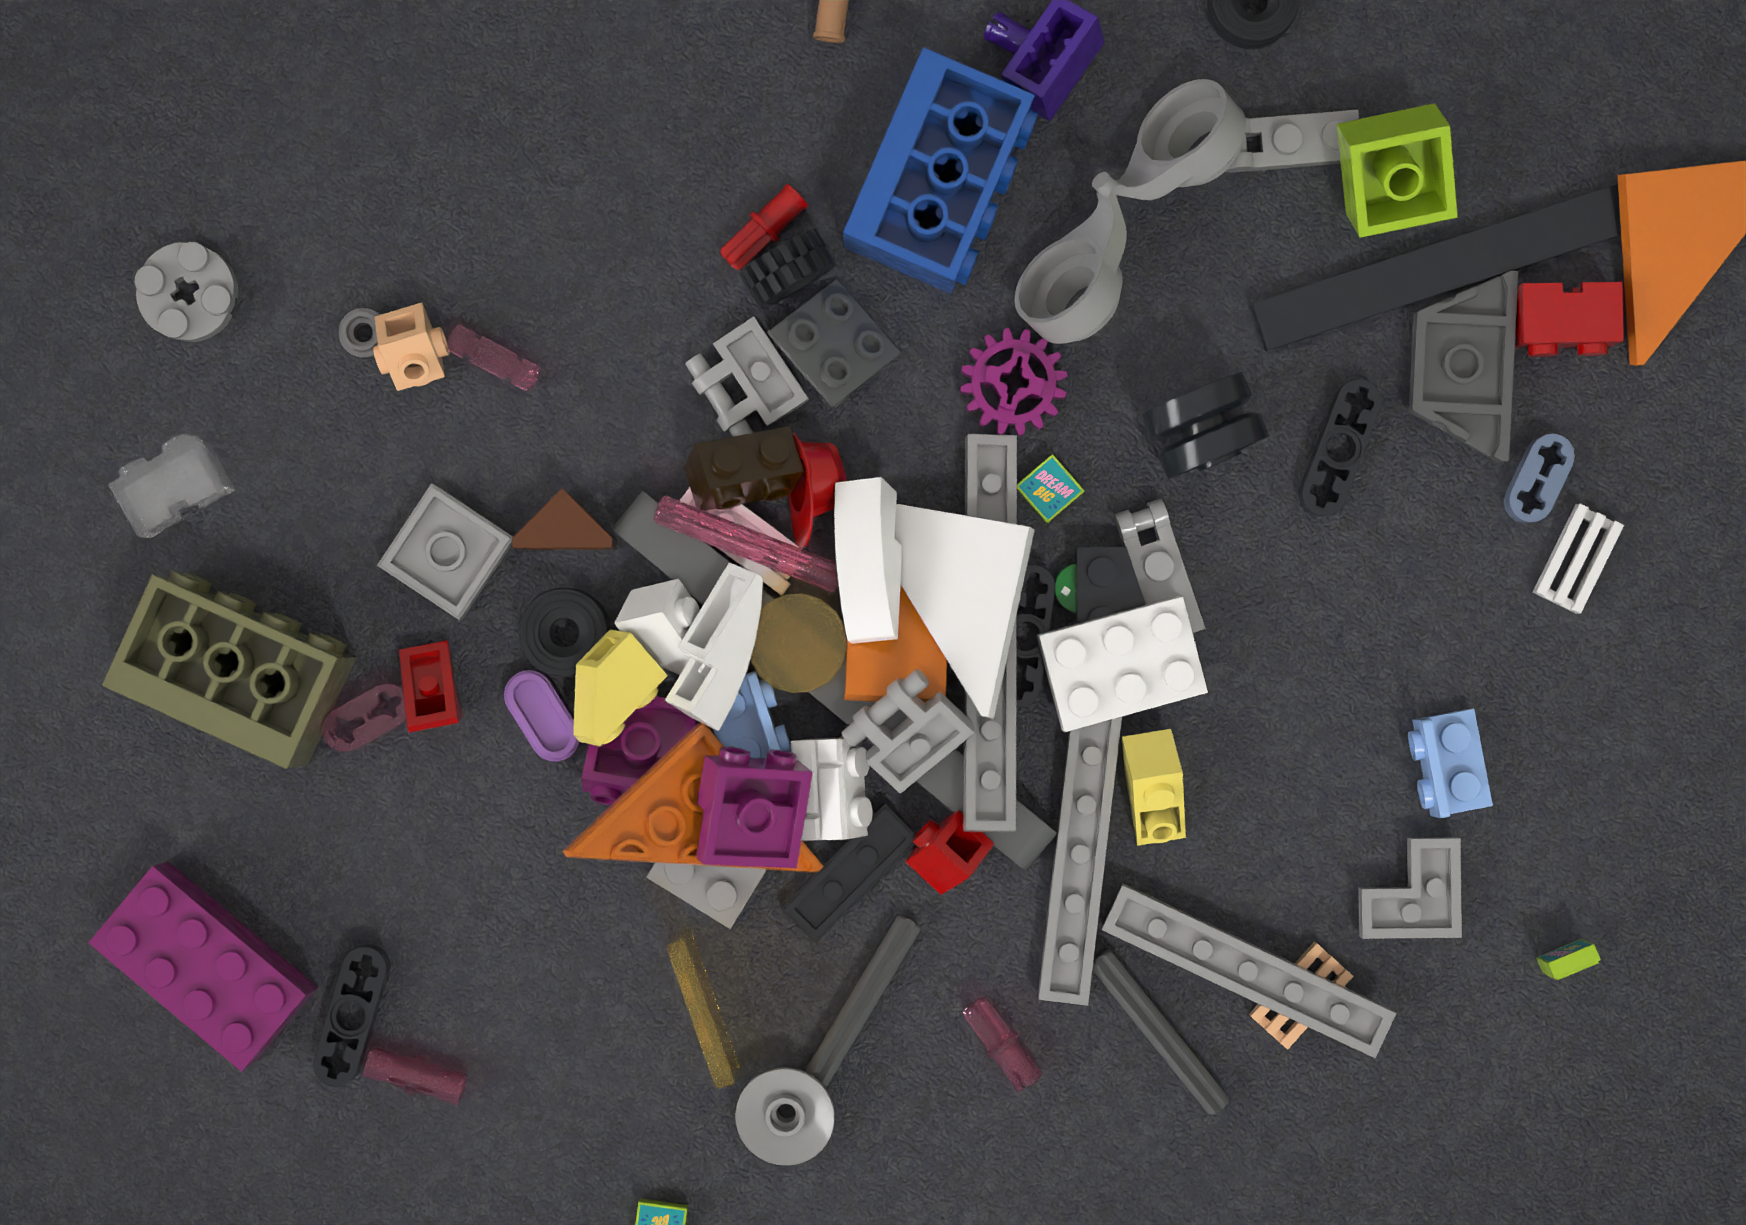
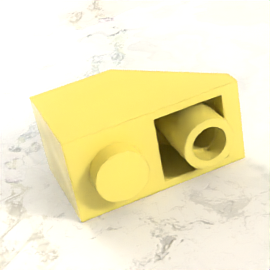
M609 630L576 664L573 735L579 742L601 746L613 741L623 731L625 727L623 722L635 709L646 706L655 698L658 693L657 686L668 676L631 632Z
M1171 729L1123 736L1124 771L1137 846L1186 838L1183 772Z

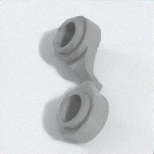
M1198 79L1184 83L1164 95L1143 120L1131 160L1121 178L1114 180L1107 172H1101L1094 177L1092 186L1097 191L1096 194L1099 200L1093 214L1066 236L1043 249L1026 267L1016 287L1015 307L1021 318L1043 339L1055 344L1086 339L1103 328L1115 313L1120 300L1123 282L1119 264L1127 239L1126 225L1116 195L1140 200L1161 198L1177 187L1202 185L1216 179L1236 160L1245 136L1246 118L1241 108L1220 84L1208 79ZM1211 131V133L1196 148L1188 152L1190 147L1201 136ZM1088 286L1085 293L1071 307L1064 310L1070 299L1078 291Z

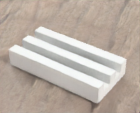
M1580 503L1575 504L1533 593L1573 613L1581 614L1624 525L1617 521H1611L1606 518L1607 516L1598 512L1595 513ZM1585 520L1590 524L1555 592L1549 588L1582 521ZM1600 529H1604L1606 531L1571 600L1567 596Z

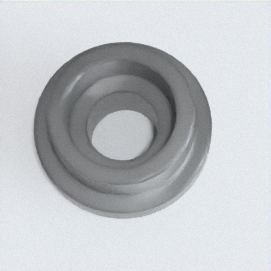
M358 308L345 315L339 326V339L347 352L360 358L374 356L373 346L378 345L374 316L380 315L379 313L368 308ZM363 325H370L373 330L372 338L367 342H359L357 339V330Z

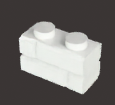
M844 737L791 741V752L797 755L796 760L813 771L802 840H844L868 836L867 827L871 823L873 812L871 802L865 797L864 777L867 775L870 765L866 763L867 751L863 748L862 741L855 747L848 744Z

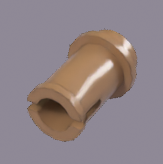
M819 0L813 38L828 43H844L849 0Z

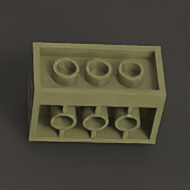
M172 570L169 576L152 574L102 686L285 769L308 765L356 660V657L344 652L347 644L324 633L317 635L309 632L308 635L299 632L302 623L275 612L273 615L264 611L261 615L254 612L257 603L236 593L229 592L227 594L217 591L214 594L209 591L212 586L211 582L189 572H184L183 574ZM190 634L192 635L193 639L191 649H189L188 646V638ZM235 654H237L239 660L237 671L234 670L232 663ZM279 674H283L285 680L283 691H280L277 685Z

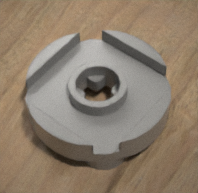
M178 242L162 247L147 259L144 266L135 275L136 300L143 318L154 330L171 339L187 342H199L209 339L221 332L228 325L233 315L231 312L235 306V298L238 299L239 289L236 276L231 266L222 256L197 242ZM184 280L189 284L197 282L199 289L193 293L196 301L190 305L183 299L177 301L175 293L179 291L178 284Z

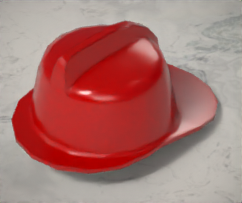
M792 432L804 472L791 495H788L790 518L796 545L799 548H804L810 540L813 518L835 509V483L847 480L838 449L834 444L829 442H801L797 435Z

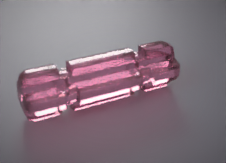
M458 325L452 330L447 340L449 352L461 358H464L465 355L469 356L470 363L503 380L507 376L510 377V383L524 391H529L537 382L541 371L539 365L526 358H523L522 362L517 360L518 354L483 336L480 340L475 338L477 333L462 325Z

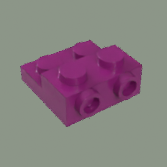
M655 696L646 706L635 709L623 722L625 724L623 731L613 741L601 746L589 744L581 778L582 790L590 792V799L594 802L611 806L696 726L697 720L692 719L665 701L666 698Z
M721 747L719 756L705 755L697 802L704 809L696 858L704 865L797 868L813 771L796 760V754L785 750H768L766 759L750 758L751 753L737 747Z

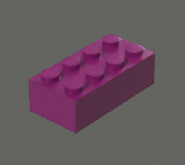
M168 861L150 868L88 942L241 1072L253 1065L318 988Z

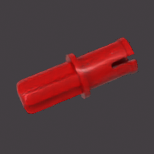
M786 184L783 187L784 189L757 214L752 211L749 214L751 220L721 247L720 253L732 268L737 271L741 270L771 241L777 243L779 241L777 235L802 210L808 207L806 201L789 184Z

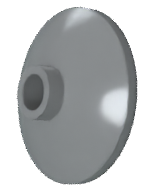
M781 1067L762 1072L745 1086L737 1102L735 1120L741 1140L758 1158L776 1165H796L810 1160L826 1146L834 1128L835 1111L828 1091L819 1080L802 1070ZM782 1104H789L794 1107L796 1114L791 1118H784L779 1114L778 1107Z

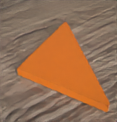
M1746 160L1618 175L1629 365L1638 366L1644 365L1746 234Z
M703 723L697 724L562 851L566 857L763 870L819 872L824 867L803 841H801L797 868L704 865L696 858L704 809L697 802L705 755L719 756L720 748L724 747L707 725Z

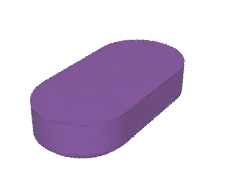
M534 670L521 671L512 676L506 684L504 700L534 751L541 758L548 761H562L571 757L577 751L581 742L573 735L574 717L551 680L545 674Z

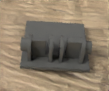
M838 279L767 332L774 340V346L776 348L780 347L793 362V368L796 371L799 370L804 375L803 379L805 382L809 381L823 397L822 401L824 404L828 403L831 408L840 406L849 398V394L901 353Z

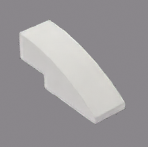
M882 477L835 483L834 518L837 574L847 640L851 644L898 639L902 545L895 539L897 492Z
M728 563L677 647L691 658L665 701L692 719L717 731L720 730L733 706L747 672L756 641L762 604L763 578L755 572L732 563Z

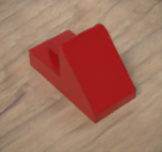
M448 640L400 649L399 656L405 713L409 733L459 723L463 717V710L456 691L452 652Z

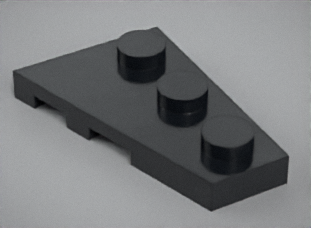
M1075 546V624L1146 605L1126 546Z

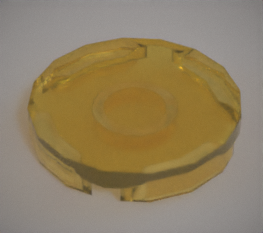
M803 593L782 595L765 604L761 609L756 641L750 660L758 675L774 688L790 693L813 691L828 683L842 667L847 651L846 630L837 612L822 599Z

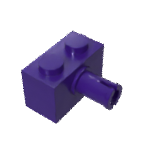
M1052 0L1032 30L1007 17L1003 12H997L992 18L998 22V25L996 26L994 23L989 22L984 34L986 41L992 42L1014 55L1001 73L1003 82L1034 94L1031 110L1039 113V116L1049 122L1105 43L1098 17L1069 0Z

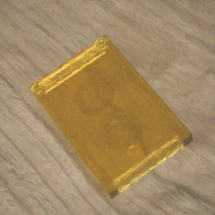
M691 929L675 934L666 949L714 1085L720 1089L736 1082L740 1066Z

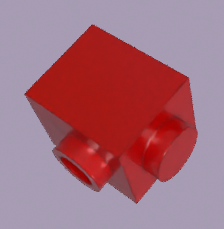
M957 810L938 824L933 819L928 821L912 839V842L917 847L905 862L942 895L970 878L995 843L983 832H963V813Z

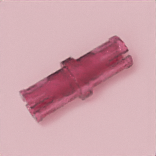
M372 1046L363 1070V1077L404 1088L405 1094L415 1096L417 1092L439 1098L457 1106L462 1098L468 1074L447 1070L427 1063V1058L417 1055L413 1059L376 1046Z

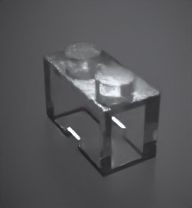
M188 433L181 434L163 444L161 448L164 453L147 462L145 458H140L122 467L118 471L121 477L108 484L137 536L152 538L184 520L180 511L183 508L198 505L199 509H203L236 490L206 438L196 435L190 437Z

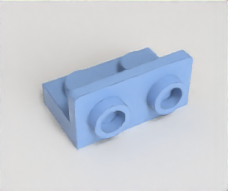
M758 671L745 674L735 702L720 730L713 729L715 736L724 747L745 749L751 753L750 758L766 759L767 751L771 749L791 752V744L784 724L775 727L769 709L778 705L769 677L760 680Z
M1469 708L1412 719L1414 731L1408 732V742L1414 761L1420 760L1423 779L1417 781V789L1422 808L1429 809L1430 815L1433 817L1445 818L1450 817V814L1493 806L1475 710Z

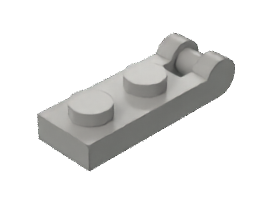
M1358 110L1246 118V131L1242 148L1236 160L1225 172L1341 164L1336 124L1359 119ZM1259 136L1260 152L1251 153L1247 151L1246 137Z
M1160 498L1148 502L1146 509L1130 513L1128 509L1115 513L1114 518L1123 546L1127 547L1145 604L1183 596L1192 633L1206 629L1163 500ZM1153 527L1158 541L1141 546L1137 532Z

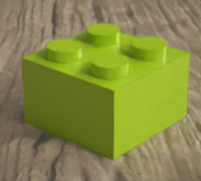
M1435 103L1336 124L1346 215L1359 238L1458 218L1450 125Z

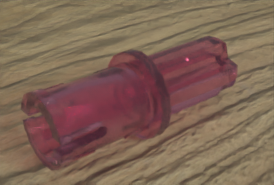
M978 998L963 1010V1016L987 1048L985 1051L986 1057H993L1013 1084L1016 1092L1024 1090V1083L1029 1087L1042 1075L1041 1070L1036 1067L1017 1040L1019 1033L1016 1030H1009L987 998Z

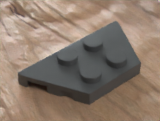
M1509 271L1413 314L1409 412L1496 462L1509 461L1519 271Z

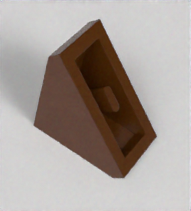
M561 488L512 538V548L518 550H617V540L567 490Z

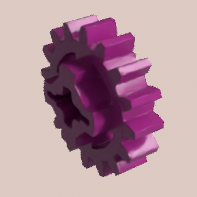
M1009 328L1003 330L1002 341L998 343L992 336L986 335L984 337V344L987 350L982 352L972 347L969 352L971 358L976 362L975 366H962L961 374L971 378V383L961 386L960 394L973 395L974 398L966 407L967 412L981 410L983 416L979 425L982 428L988 425L991 420L997 422V435H1003L1007 426L1010 425L1014 426L1018 437L1023 436L1025 424L1029 422L1037 431L1042 429L1043 422L1040 415L1044 413L1054 418L1058 410L1051 404L1052 399L1063 400L1066 397L1067 392L1057 388L1056 382L1066 379L1067 371H1055L1053 367L1061 358L1060 353H1052L1047 356L1044 349L1048 341L1042 338L1036 345L1030 343V330L1027 329L1023 331L1019 340L1013 339ZM1012 350L1010 360L999 367L985 365L995 355ZM1030 355L1043 368L1046 381L1034 375L1028 364ZM1018 361L1020 362L1018 370L1020 373L1019 379L1022 383H1026L1027 386L1026 388H1019L1011 398L1010 404H1007L1009 394L1006 393L1007 384L1000 382V377L1008 378ZM980 384L993 390L999 400L997 410L991 407L985 400ZM1026 399L1042 400L1033 410L1025 414L1015 415L1017 405Z

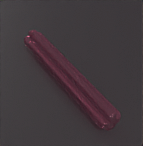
M663 496L659 501L654 514L656 524L827 591H835L839 586L837 562L669 496Z

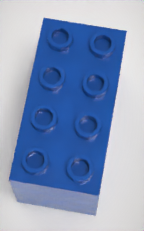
M923 47L843 231L844 248L952 294L956 283L966 286L979 251L972 248L976 237L984 241L986 240L997 214L999 205L992 202L996 192L1005 196L1015 173L1019 159L1013 157L1012 153L1015 147L1022 150L1025 149L1036 124L1035 121L1039 113L1031 110L1035 95ZM958 127H972L976 135L963 136L959 134ZM944 171L953 172L955 174L954 178L957 181L944 183L939 180L937 173H943ZM926 215L935 218V224L938 226L923 229L919 227L917 218H924Z

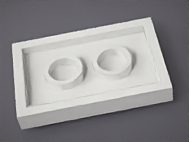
M1183 596L1172 597L1037 634L1063 732L1208 693Z

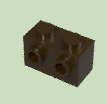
M790 426L695 443L684 467L697 512L713 509L727 510L744 503L760 500L773 501L791 495L804 472Z

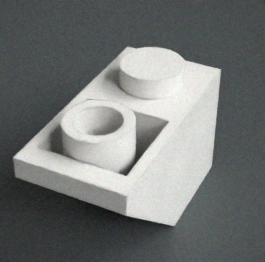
M675 579L631 590L615 621V625L620 631L631 632L661 668L680 675L691 657L677 647L699 613L700 608L681 581Z

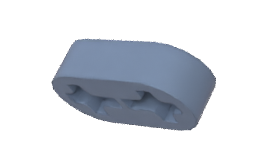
M1554 433L1542 435L1531 441L1526 448L1504 497L1505 510L1515 521L1521 523L1537 522L1547 517L1552 510L1575 458L1574 448L1564 436ZM1553 444L1557 447L1555 455L1561 459L1560 464L1549 465L1544 475H1541L1539 472L1544 463V458L1538 454L1539 449L1549 448ZM1534 482H1537L1539 486L1534 494V499L1540 503L1538 509H1529L1524 513L1521 511L1523 502L1517 499L1518 493L1529 492Z

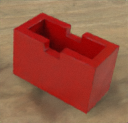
M1582 282L1580 288H1571L1570 293H1563V283H1522L1518 286L1515 348H1528V356L1558 355V348H1577V356L1607 355L1608 347L1624 342L1622 282Z

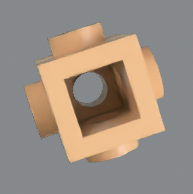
M423 303L374 316L378 345L373 346L376 363L382 375L390 373L397 391L413 386H424L431 381L445 377L442 357L449 355L448 344L442 328H432Z

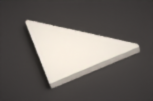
M896 504L895 539L902 545L900 584L980 715L994 719L1035 530L1028 526Z

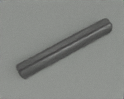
M900 914L896 917L804 1071L819 1080L825 1088H827L920 932V925L906 915Z
M1106 950L1096 956L1093 960L1092 968L1094 973L1204 1110L1211 1116L1220 1112L1229 1103V1097L1112 951Z

